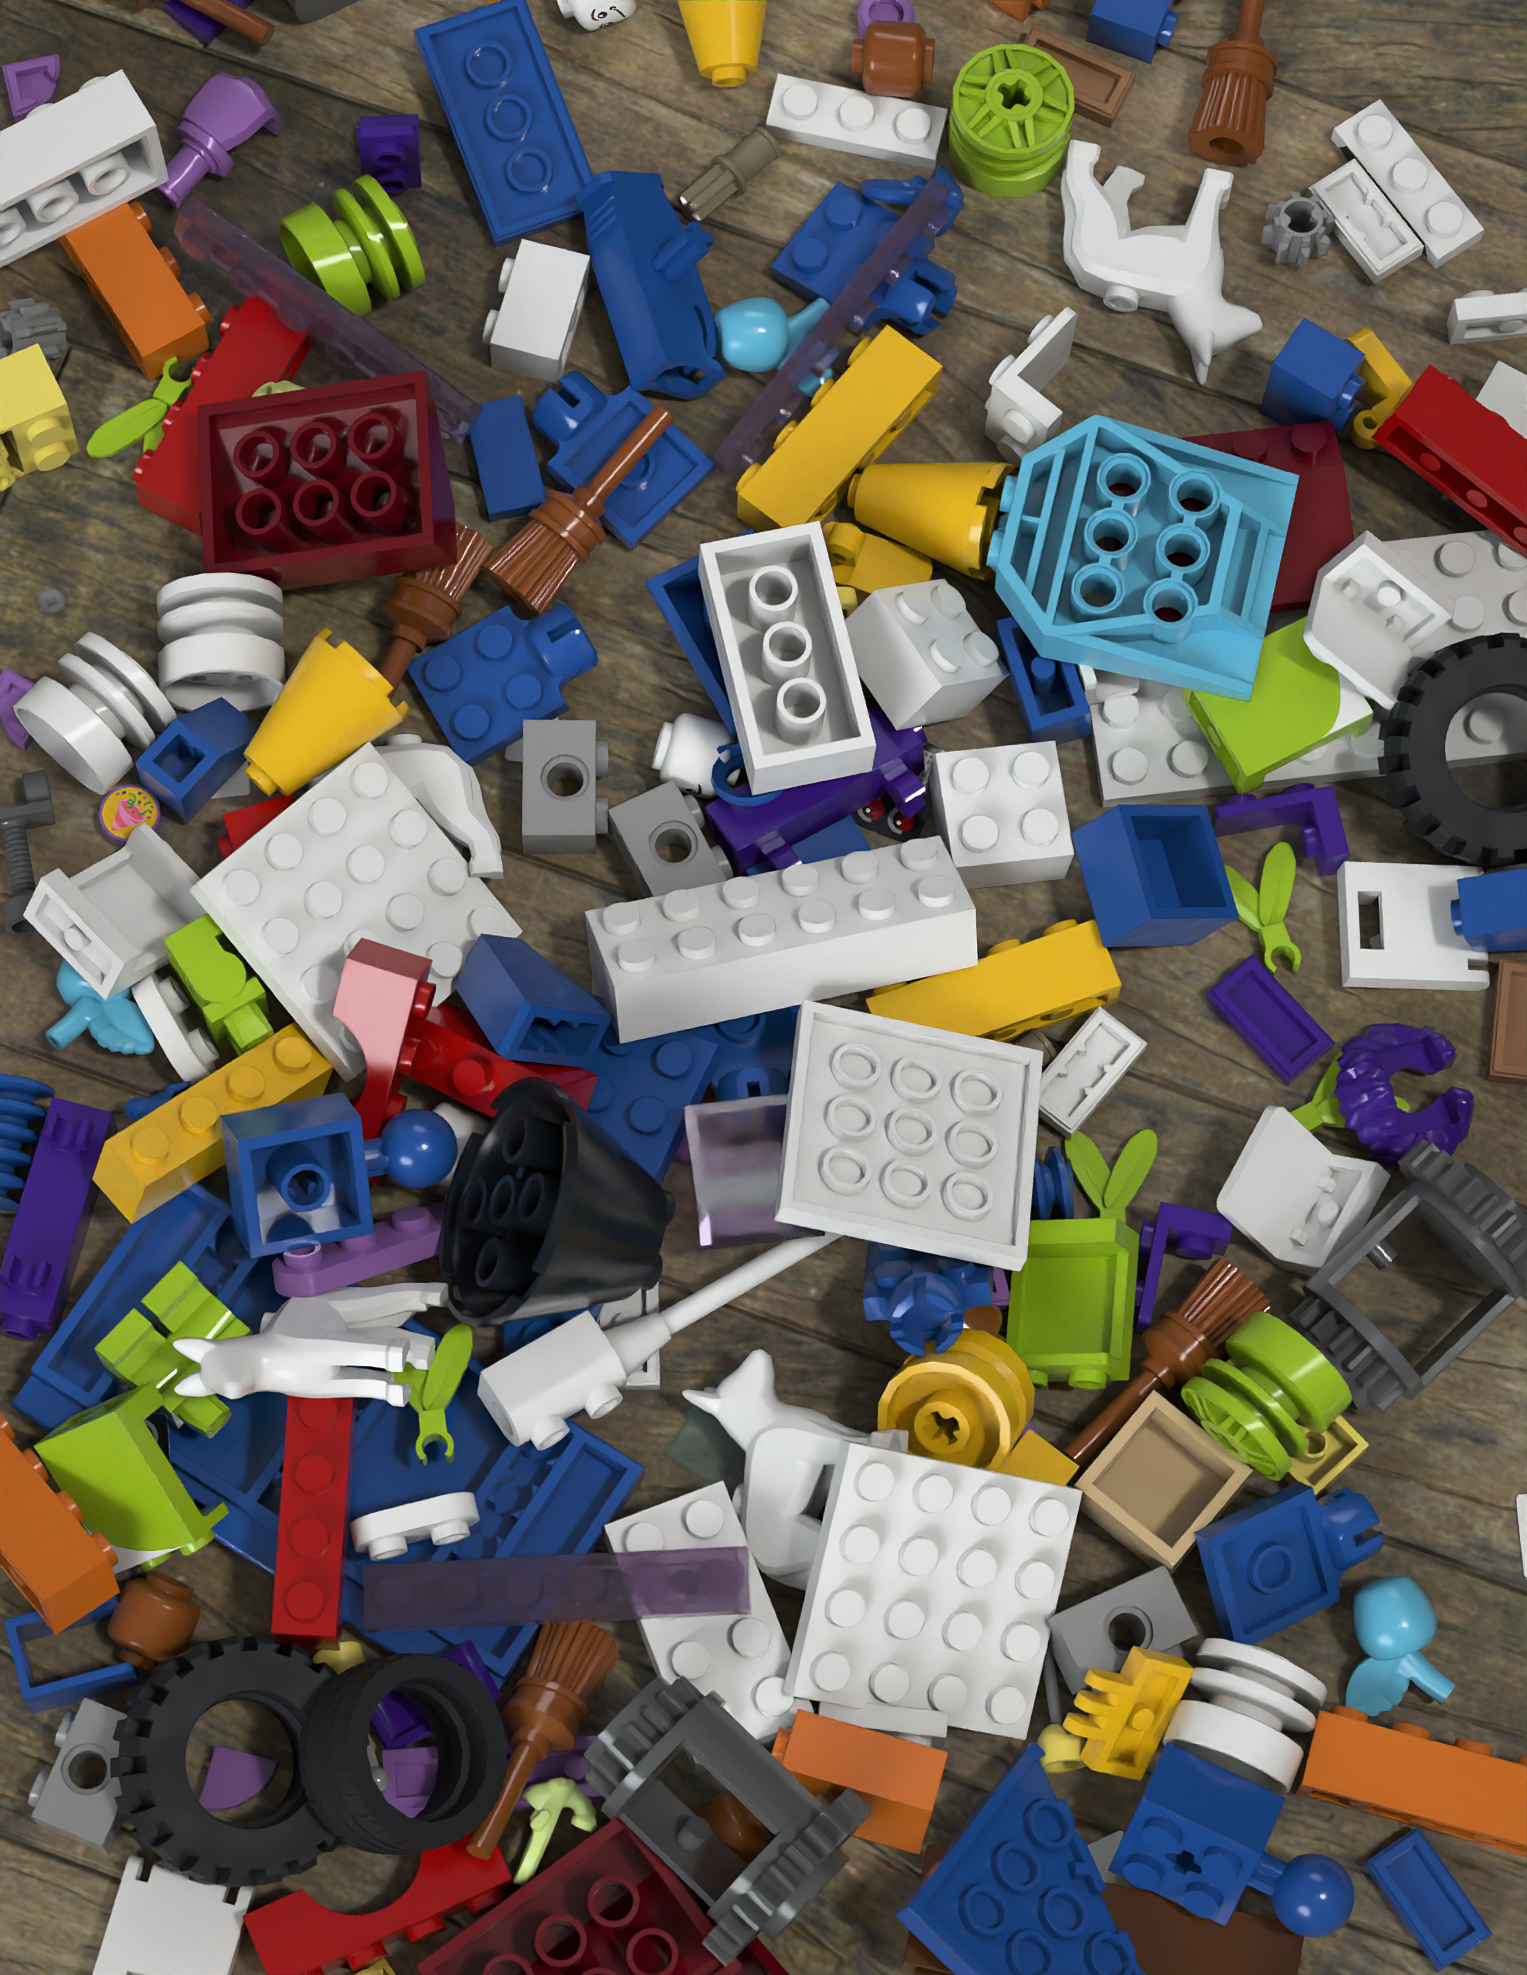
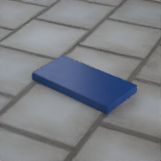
M500 0L415 29V42L494 248L583 218L584 211H580L576 195L594 179V175L526 0Z

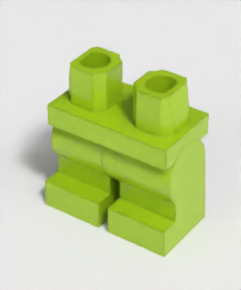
M208 913L163 939L171 972L206 1024L208 1036L213 1041L218 1052L231 1046L236 1056L239 1057L274 1035L273 1028L269 1024L271 1018L264 988L256 976L250 980L247 979L244 965L235 955L232 942Z
M179 1261L141 1300L148 1318L168 1336L164 1338L154 1329L151 1322L133 1308L94 1349L103 1366L131 1389L153 1381L166 1402L157 1410L167 1415L168 1420L178 1429L185 1423L191 1429L211 1439L228 1422L232 1413L214 1394L194 1397L180 1395L175 1392L174 1389L177 1384L193 1372L199 1370L201 1366L200 1363L180 1353L173 1346V1341L191 1337L223 1340L253 1334L251 1329L236 1318L221 1301L199 1282L198 1277Z

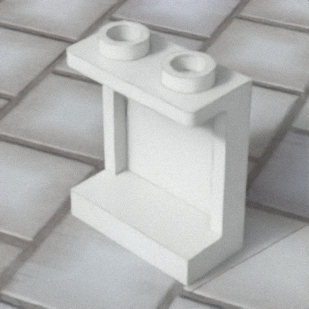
M142 823L132 830L127 843L121 850L75 876L68 878L57 868L41 877L23 916L106 1001L144 979L152 972L169 964L163 939L207 912L188 890L200 880L198 875L173 851L167 842L162 840L146 823Z

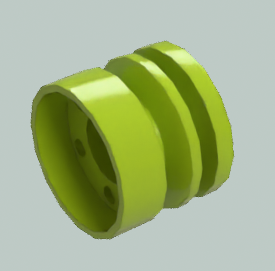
M999 44L978 52L961 68L952 91L951 114L948 126V155L957 174L972 188L996 198H1022L1043 190L1059 175L1068 152L1070 130L1075 110L1074 87L1065 68L1047 52L1026 44Z
M369 174L352 182L354 198L343 187L331 193L332 205L337 219L334 222L314 202L277 222L284 250L300 283L316 310L334 330L372 311L366 284L371 283L375 290L390 302L400 296L398 281L408 291L426 282L425 271L417 251V244L405 217L377 180Z
M1253 1311L1227 1339L1225 1344L1226 1351L1235 1367L1220 1359L1210 1358L1203 1365L1202 1373L1204 1378L1192 1377L1182 1388L1181 1396L1186 1407L1204 1430L1236 1459L1247 1464L1255 1473L1269 1480L1280 1481L1291 1468L1292 1463L1289 1457L1301 1458L1309 1446L1304 1433L1298 1425L1312 1432L1324 1433L1350 1405L1353 1396L1347 1383L1336 1368L1300 1333L1280 1319L1264 1311Z

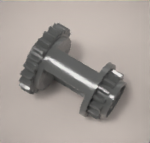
M1424 1139L1419 1141L1398 1161V1164L1401 1166L1399 1170L1407 1177L1405 1181L1408 1185L1302 1286V1290L1307 1298L1287 1317L1293 1324L1294 1330L1316 1347L1342 1376L1353 1396L1349 1407L1358 1414H1362L1369 1407L1383 1414L1401 1395L1413 1400L1518 1297L1522 1296L1527 1301V1215L1505 1191L1478 1168L1469 1163L1463 1166L1461 1162H1455L1444 1149L1440 1151L1433 1142L1430 1141L1428 1143ZM1412 1210L1415 1211L1436 1238L1473 1275L1492 1290L1483 1301L1414 1367L1410 1365L1390 1340L1350 1300L1334 1288L1365 1256L1379 1270L1387 1266L1396 1257L1397 1252L1384 1237Z
M659 1675L622 1709L586 1750L583 1756L594 1767L586 1774L587 1777L585 1779L606 1799L600 1810L612 1821L619 1817L711 1907L707 1914L717 1925L703 1940L702 1944L719 1961L727 1966L761 1931L771 1940L776 1939L850 1860L840 1848L862 1825L873 1809L850 1787L838 1796L832 1804L821 1793L815 1797L723 1708L726 1701L715 1690L704 1696L683 1675L672 1684ZM686 1750L776 1836L749 1866L711 1830L710 1825L705 1819L696 1816L659 1780Z

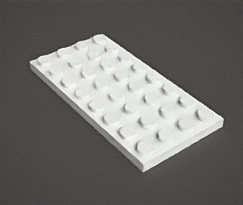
M1483 530L1383 542L1456 602L1453 617L1412 650L1407 674L1419 662L1435 655L1436 651L1480 635H1494L1501 632L1519 633L1520 637L1527 638V559L1492 531ZM1090 592L1082 597L1087 604L1094 607H1103L1112 602L1107 595L1101 592ZM1309 609L1269 613L1264 637L1308 616ZM1139 678L1140 687L1138 692L1088 705L1091 711V739L1102 808L1115 807L1118 804L1133 805L1238 793L1181 697L1183 687ZM1490 693L1476 697L1466 703L1454 715L1447 731L1445 754L1448 769L1527 760V702L1510 694ZM1374 700L1375 709L1372 710L1374 715L1367 733L1355 738L1352 732L1266 774L1262 787L1257 790L1289 787L1300 783L1317 784L1386 776V774L1379 775L1377 757L1384 756V741L1379 740L1378 736L1381 721L1388 720L1391 710L1385 709Z

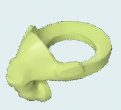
M564 1777L549 1779L548 1782L530 1785L521 1793V1796L536 1810L530 1816L532 1833L513 1879L515 1884L524 1886L531 1881L562 1808L568 1807L573 1809L574 1815L571 1819V1824L591 1833L597 1831L598 1824L595 1818L597 1810L594 1808L592 1800L584 1795L577 1787V1783L572 1779Z

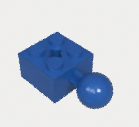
M343 1092L220 1115L234 1230L251 1259L374 1234L368 1177L387 1174L394 1182L412 1189L428 1188L438 1184L448 1176L455 1165L458 1155L457 1138L451 1125L439 1114L426 1109H409L398 1113L387 1122L378 1138L363 1140L361 1116Z
M1169 1742L1166 1743L1108 1868V1871L1127 1879L1132 1885L1150 1890L1185 1907L1194 1915L1209 1918L1223 1926H1226L1246 1885H1249L1271 1896L1273 1909L1280 1922L1295 1934L1310 1938L1327 1936L1340 1929L1350 1917L1355 1900L1354 1886L1349 1874L1340 1863L1331 1857L1309 1853L1296 1856L1288 1862H1284L1264 1852L1285 1802V1797Z

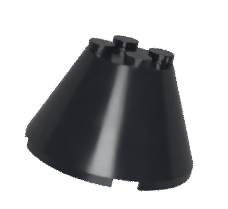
M526 1077L509 1085L490 1104L491 1109L498 1112L484 1134L471 1133L460 1156L449 1188L440 1233L439 1271L441 1277L451 1279L455 1299L449 1297L446 1301L450 1311L457 1319L466 1324L487 1328L625 1300L635 1294L640 1288L645 1290L653 1289L662 1273L663 1260L659 1252L664 1238L665 1227L669 1225L675 1213L676 1200L674 1194L663 1190L661 1185L555 1082L539 1077Z

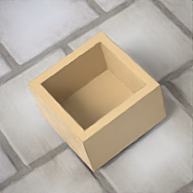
M1153 1390L1075 1483L1073 1488L1083 1491L1079 1510L1154 1570L1165 1565L1171 1576L1197 1545L1194 1533L1217 1521L1245 1487L1253 1469L1236 1459L1205 1430Z

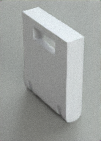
M1344 861L1337 870L1342 987L1479 991L1488 988L1490 985L1488 971L1468 970V966H1486L1488 963V952L1477 953L1464 939L1463 935H1456L1450 908L1451 900L1459 899L1457 879L1484 875L1483 868L1478 866ZM1378 896L1381 949H1360L1358 904L1371 905Z
M130 1855L92 1975H232L246 1928L242 1916L251 1911L255 1887L241 1886L236 1896L235 1905L225 1902L230 1887L204 1885L190 1881L187 1874L180 1871L171 1872L156 1861L153 1864L148 1882L140 1881L144 1858Z

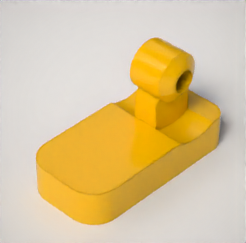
M1363 327L1344 339V342L1365 354L1359 376L1366 380L1362 389L1375 406L1372 407V410H1364L1355 417L1351 429V439L1356 446L1362 449H1373L1379 443L1371 437L1413 382L1377 336L1369 328Z
M829 522L822 528L836 587L854 588L857 598L866 600L876 589L931 581L933 564L931 559L912 548L869 533H863L856 525L849 522Z

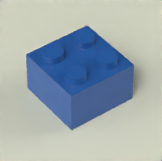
M1118 804L1071 833L1104 947L1192 945L1239 918L1206 805Z

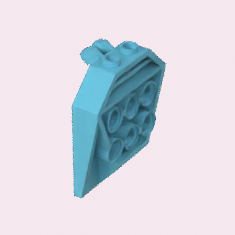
M1095 414L1024 455L1018 477L1007 475L999 511L1008 513L1000 516L998 530L993 531L986 565L996 572V592L1041 657L1076 665L1090 666L1095 669L1250 702L1299 475ZM1116 483H1126L1132 486L1136 493L1128 497H1121L1113 494L1108 487ZM1187 498H1196L1203 501L1208 508L1200 512H1191L1184 509L1179 502ZM1104 537H1112L1119 540L1124 547L1115 552L1100 549L1095 542ZM1175 552H1183L1190 555L1195 560V563L1187 567H1178L1172 564L1167 559V556ZM1090 592H1101L1107 595L1112 602L1103 607H1094L1087 604L1082 597ZM1162 607H1171L1178 610L1183 618L1176 622H1165L1160 620L1154 612Z

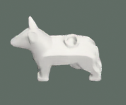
M1070 140L1066 169L1063 171L1061 180V199L1065 218L1063 236L1065 263L1069 266L1081 289L1104 298L1103 303L1113 310L1132 312L1138 306L1168 312L1177 332L1191 352L1197 380L1201 385H1204L1212 356L1224 353L1239 341L1258 334L1263 327L1260 316L1245 307L1227 302L1221 293L1224 276V257L1219 241L1218 215L1220 210L1227 207L1234 175L1230 172L1216 169H1205L1201 186L1186 225L1147 226L1131 231L1127 203L1130 195L1143 187L1145 175L1118 165L1105 184L1101 186L1093 177V168L1099 160L1101 147L1098 144Z
M414 734L394 735L386 739V746L374 747L458 852L462 855L464 846L470 850V878L504 879L499 836L487 816L480 785L473 768L465 763L448 746L422 743L421 737ZM343 761L339 762L323 774L319 775L318 777L307 783L308 790L311 789L326 775H328Z
M434 1282L399 1283L379 1287L344 1286L312 1297H292L282 1304L276 1313L264 1314L261 1321L260 1334L223 1340L203 1337L177 1339L173 1341V1346L183 1355L200 1363L201 1368L184 1378L177 1384L174 1390L176 1393L184 1396L203 1397L218 1393L229 1399H238L249 1393L262 1391L280 1392L289 1396L305 1398L371 1397L386 1400L392 1406L404 1407L411 1397V1385L395 1383L394 1373L346 1366H373L386 1368L388 1371L403 1372L405 1362H410L416 1369L429 1370L435 1358V1338L398 1327L414 1316L417 1311H427L430 1306L446 1307L448 1284Z
M763 1349L752 1351L739 1368L723 1379L717 1388L706 1387L704 1391L686 1389L682 1394L694 1405L714 1415L730 1437L746 1452L744 1483L737 1486L732 1504L738 1520L741 1521L740 1525L757 1567L768 1577L780 1583L806 1591L822 1522L816 1517L828 1499L841 1439L907 1452L909 1433L908 1430L887 1429L868 1434L841 1425L816 1410L788 1405L782 1402L775 1394V1373L772 1358Z

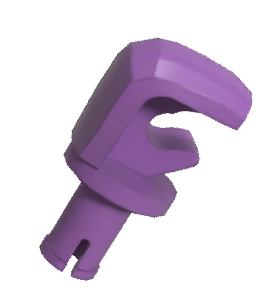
M224 72L212 77L186 107L180 118V124L174 130L181 149L166 165L169 181L151 190L164 203L174 209H178L182 205L181 202L207 172L215 173L222 177H226L235 168V164L226 151L248 140L262 126L279 136L282 131L281 117L265 90L255 81L246 77H236Z

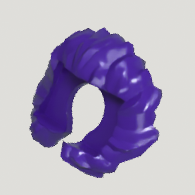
M1401 1023L1371 1024L1367 1033L1350 1039L1342 1046L1341 1052L1343 1054L1336 1061L1340 1066L1336 1076L1337 1086L1334 1091V1095L1339 1099L1338 1112L1345 1116V1126L1356 1131L1358 1142L1369 1146V1152L1372 1156H1382L1383 1166H1400L1398 1161L1422 1139L1428 1143L1430 1141L1433 1142L1440 1151L1444 1149L1452 1156L1457 1145L1469 1133L1475 1107L1474 1096L1470 1090L1451 1086L1444 1094L1436 1098L1427 1110L1420 1113L1405 1112L1397 1107L1393 1088L1389 1081L1395 1072L1411 1069L1420 1073L1434 1075L1439 1071L1452 1067L1457 1057L1456 1049L1445 1035L1437 1033L1428 1026L1416 1028Z

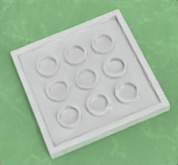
M367 742L188 889L345 1082L355 1078L367 1067L366 1060L357 1038L347 1026L332 1015L345 959L361 938L432 959L428 982L436 984L432 1006L437 1007L456 990L454 985L466 964L469 952L475 946L481 933L516 938L523 932L479 877L470 878L469 864L370 742Z
M803 1000L797 1014L774 1221L1020 1272L1027 1260L1043 1051Z
M841 1439L783 1691L794 1697L861 1709L867 1702L949 1712L948 1726L1026 1740L1051 1632L1048 1619L1055 1615L1083 1491L1071 1486Z

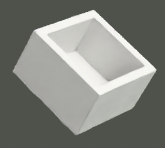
M945 578L876 589L845 620L858 674L896 730L966 717L1010 674L999 658V652L995 643L981 632L965 609L966 604L963 597L954 587L947 583Z
M1055 741L935 753L928 775V785L936 835L941 836L966 889L1065 879L1074 856Z

